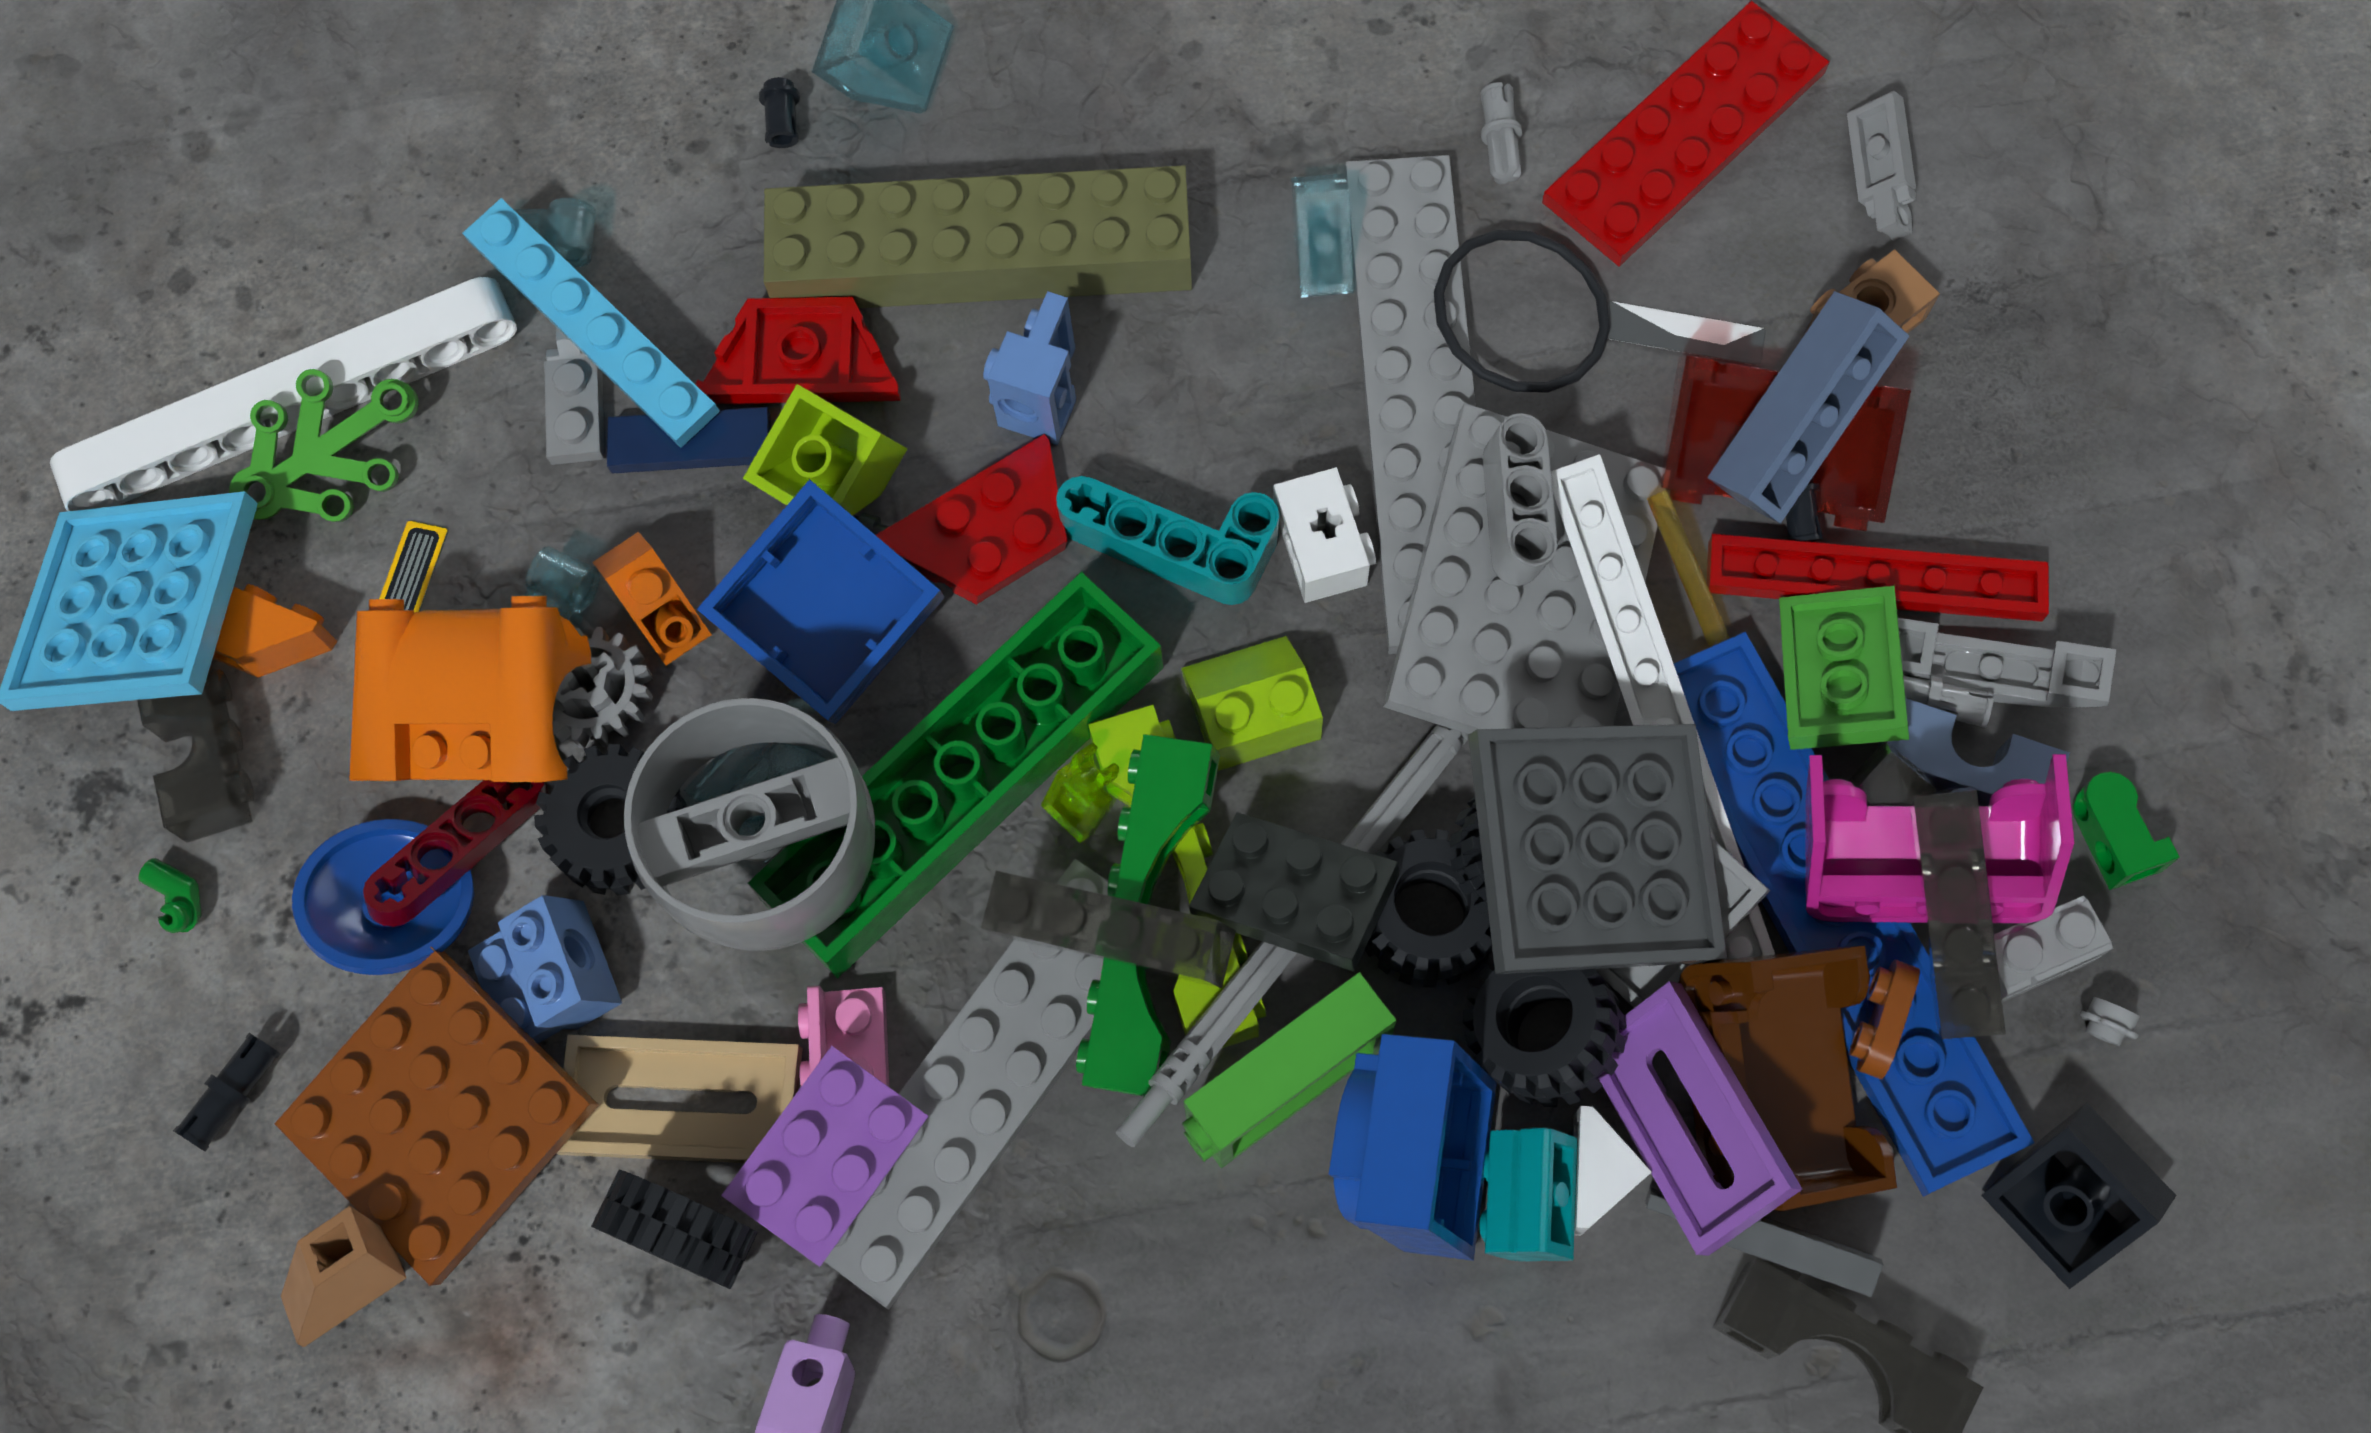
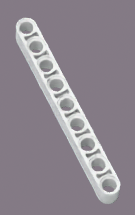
M477 277L56 452L51 457L50 466L65 509L67 511L118 506L253 449L256 428L251 422L250 412L252 407L259 401L271 400L281 404L286 409L288 423L282 431L278 432V438L296 431L302 400L296 389V380L305 370H319L327 374L333 382V393L325 402L323 419L370 400L375 386L384 380L398 379L409 384L509 341L515 335L517 326L500 285L495 279ZM312 377L306 383V391L310 396H317L324 389V383L320 377ZM268 407L262 411L260 415L262 424L265 427H271L276 424L278 412L274 407Z

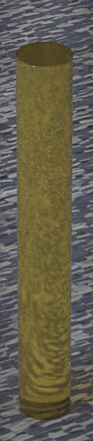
M1665 490L1647 498L1709 648L1730 639L1668 491Z

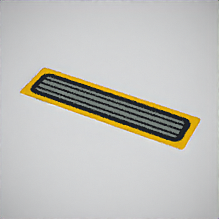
M407 521L379 599H404V610H414V613L419 612L447 534L446 528Z

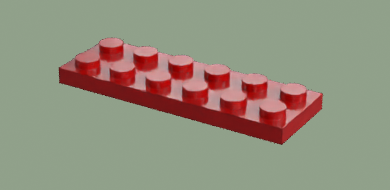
M1751 1L1545 190L1542 203L1620 267L1826 73L1830 61Z

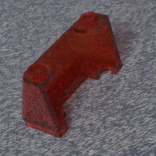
M1679 356L1660 487L1671 489L1670 500L1702 505L1704 494L1733 498L1707 477L1780 371L1742 366L1734 363L1720 364V362L1714 361V359L1695 356ZM1875 386L1814 474V483H1820L1821 490L1815 491L1818 511L1835 515L1833 526L1867 531L1869 521L1885 523L1911 390Z

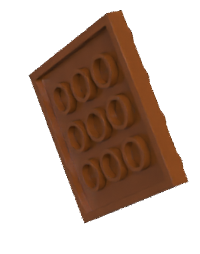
M434 950L426 960L406 974L274 1124L358 1212L382 1228L391 1246L429 1286L442 1284L599 1104L445 951L439 952Z

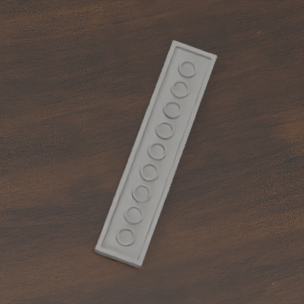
M1449 155L1348 161L1345 165L1388 654H1397L1458 413L1464 403L1476 406L1472 371L1452 354L1436 323L1433 292L1443 263L1459 248ZM1460 261L1453 267L1444 292L1447 322L1460 346L1470 355Z

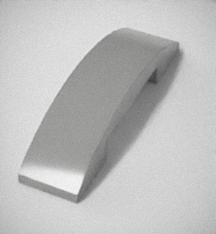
M1898 618L1904 676L1927 680L1930 679V675L1942 677L1943 683L1967 689L1993 692V702L2066 708L2108 706L2117 649L2056 641L2054 649L1938 633V623Z

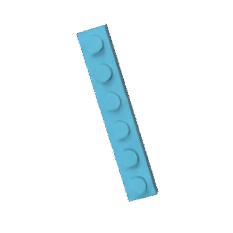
M502 198L462 233L475 249L680 448L720 412L716 404Z

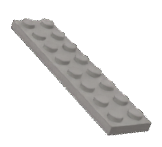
M1077 859L1073 860L899 1092L900 1096L927 1114L928 1118L824 1261L888 1310L1075 1057L1082 1038H1088L1091 1034L1094 1015L1087 1013V997L1092 980H1100L1104 956H1098L1097 954L1098 935L1102 922L1111 921L1114 899L1108 898V881ZM1149 909L1145 919L1144 961L1168 929V922Z

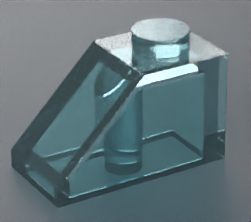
M1344 174L1291 178L1294 235L1301 297L1354 293L1350 193Z

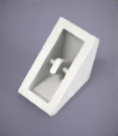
M1580 1106L1573 1115V1136L1577 1137L1574 1235L1578 1236L1584 1234L1652 1173L1592 1106Z

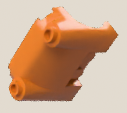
M511 596V608L424 610L415 613L414 610H404V599H369V611H357L349 781L491 780V782H548L567 780V767L559 755L554 739L553 709L558 689L564 677L576 667L591 664V650L588 637L580 636L572 623L560 615L558 607H547V596Z

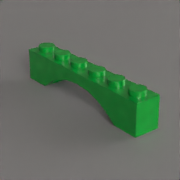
M1143 734L1141 750L1134 749L1131 753L1128 767L1129 784H1135L1131 807L1123 806L1118 823V840L1125 841L1121 864L1113 863L1107 887L1108 898L1114 899L1111 921L1102 922L1097 942L1098 956H1104L1100 980H1092L1087 997V1013L1094 1015L1090 1039L1082 1038L1076 1060V1071L1083 1074L1082 1086L1144 1097L1151 1088L1148 1081L1169 1056L1171 1040L1157 1016L1147 986L1143 955L1145 919L1154 886L1169 856L1188 831L1211 811L1220 754L1213 744Z

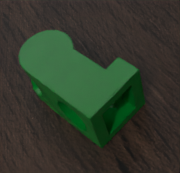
M2104 772L2093 777L2077 793L2072 805L2074 818L2109 890L2161 873L2180 858L2170 837L2154 842L2136 807L2138 794L2135 786L2128 778L2115 772Z

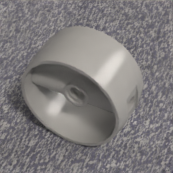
M738 698L712 703L681 717L664 730L648 747L632 775L625 799V836L630 857L641 882L650 895L677 923L696 936L721 946L746 951H768L789 947L810 939L833 924L849 908L862 889L871 867L875 847L874 809L865 781L859 773L854 760L841 741L830 730L808 714L784 703L757 698ZM756 743H785L803 747L828 760L666 814L680 787L697 769L716 756L734 748ZM757 815L765 817L764 826L759 832L751 836L740 835L741 825L746 819ZM847 826L842 844L836 856L820 878L800 895L775 908L746 915L713 914L680 902L672 897L667 889V885L742 860L752 862L766 861L777 855L784 846Z

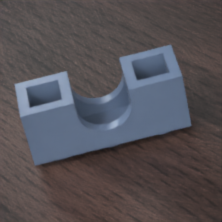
M1905 698L1909 740L1878 742L1869 775L1882 779L1883 784L1894 791L1907 794L1920 792L1938 798L1942 806H1989L1993 793L2011 780L2031 779L2039 784H2045L2052 755L2066 754V761H2068L2070 752L2012 734L1996 751L1992 766H1973L1962 760L1952 745L1951 734L1957 715Z

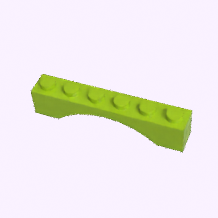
M1154 705L1088 724L1092 745L1107 792L1131 807L1135 785L1128 782L1129 761L1134 749L1141 750L1143 734L1176 739L1170 721L1159 722ZM1203 823L1192 827L1172 852V856L1185 883L1189 905L1207 871L1204 858L1213 855L1209 837ZM1191 913L1190 934L1185 961L1173 990L1175 1005L1185 1036L1240 969L1239 965L1245 963L1248 959L1241 934L1232 931L1228 932L1226 929L1193 919ZM1262 998L1222 1048L1259 1037V1023L1257 1019L1266 1017Z

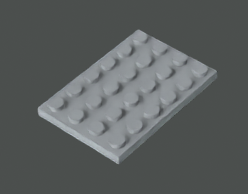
M1464 403L1458 413L1383 707L1466 734H1470L1477 729L1613 726L1621 689L1554 495L1557 551L1552 560L1527 585L1515 586L1507 584L1494 572L1491 562L1483 451L1507 416ZM1546 430L1551 471L1599 454L1601 455L1644 581H1646L1670 470ZM1506 441L1511 450L1523 454L1518 445ZM1511 493L1515 502L1528 507L1526 500L1522 496ZM1515 545L1516 550L1521 556L1533 560L1532 554L1528 549Z

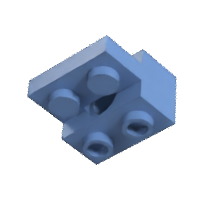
M1047 291L1040 310L1035 308L1031 310L1025 324L1024 336L1007 331L1000 349L993 348L990 351L983 373L984 379L988 381L990 389L989 403L994 407L998 426L1033 438H1038L1045 434L1049 442L1058 445L1076 402L1074 385H1071L1069 372L1071 367L1070 360L1075 351L1068 297Z
M542 895L498 922L500 928L498 933L468 950L480 987L537 1044L562 1029L578 1030L622 1004L584 901Z

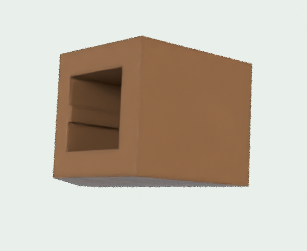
M351 1206L297 1242L281 1293V1299L296 1342L302 1347L307 1346L407 1278L397 1251L391 1246L382 1228Z

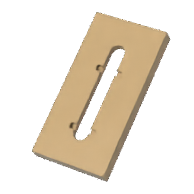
M568 1035L563 1069L599 1105L556 1154L745 1163L798 1092L803 1049L799 1044ZM617 1087L747 1092L756 1096L757 1106L749 1114L613 1109L607 1104V1095L612 1089Z

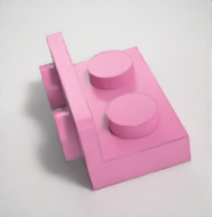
M819 985L807 986V1003H801L798 1007L800 1036L802 1039H809V1061H801L800 1085L804 1084L830 1047L833 1046L889 1087L886 992L883 987L824 992Z

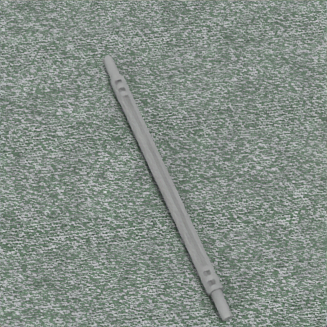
M1437 724L1341 844L1375 855L1467 742L1468 734ZM1263 941L1259 944L1148 1081L1151 1087L1150 1090L1116 1131V1134L1122 1141L1131 1147H1135L1170 1103L1173 1105L1178 1104L1184 1094L1295 957L1296 952Z

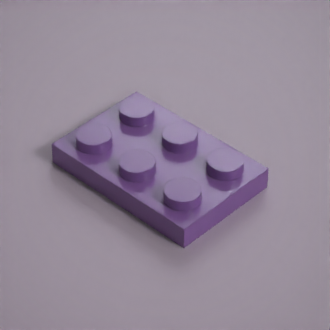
M831 1046L721 1196L820 1267L926 1121L928 1115Z

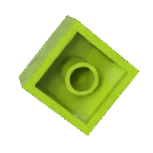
M796 384L743 479L785 505L789 504L810 479L853 516L881 496L908 448Z
M1287 636L1181 668V673L1205 743L1213 744L1220 754L1217 771L1321 739L1323 716L1306 668Z

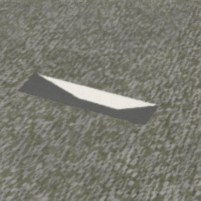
M1613 301L1607 302L1610 331L1607 339L1756 366L1761 364L1766 334L1764 328Z

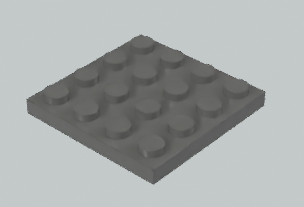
M1696 724L1477 729L1468 734L1495 974L1717 962L1727 959Z

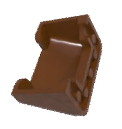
M1865 946L1827 948L1698 963L1687 966L1682 971L1678 983H1681L1803 1189L1774 1210L1785 1211L1897 1188L1894 1152L1890 1143L1876 1128L1856 1126L1841 1008L1858 1005L1867 995L1870 972L1867 965ZM1692 1101L1697 1145L1715 1174L1713 1176L1715 1181L1720 1183L1724 1189H1727L1734 1182L1733 1170Z

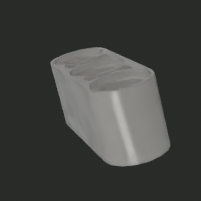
M1517 413L1503 420L1483 451V468L1492 566L1494 572L1501 580L1510 585L1521 586L1533 581L1552 560L1557 551V533L1547 433L1545 427L1538 419L1528 414ZM1506 441L1518 445L1523 454L1511 450ZM1511 493L1522 496L1526 500L1528 507L1515 502ZM1515 545L1528 549L1532 554L1533 560L1521 556L1516 550Z

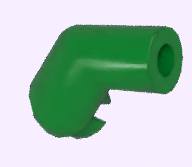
M157 858L149 859L141 868L138 879L142 884L165 896V904L160 908V911L165 913V915L158 917L160 926L170 933L189 932L197 925L202 916L197 881Z

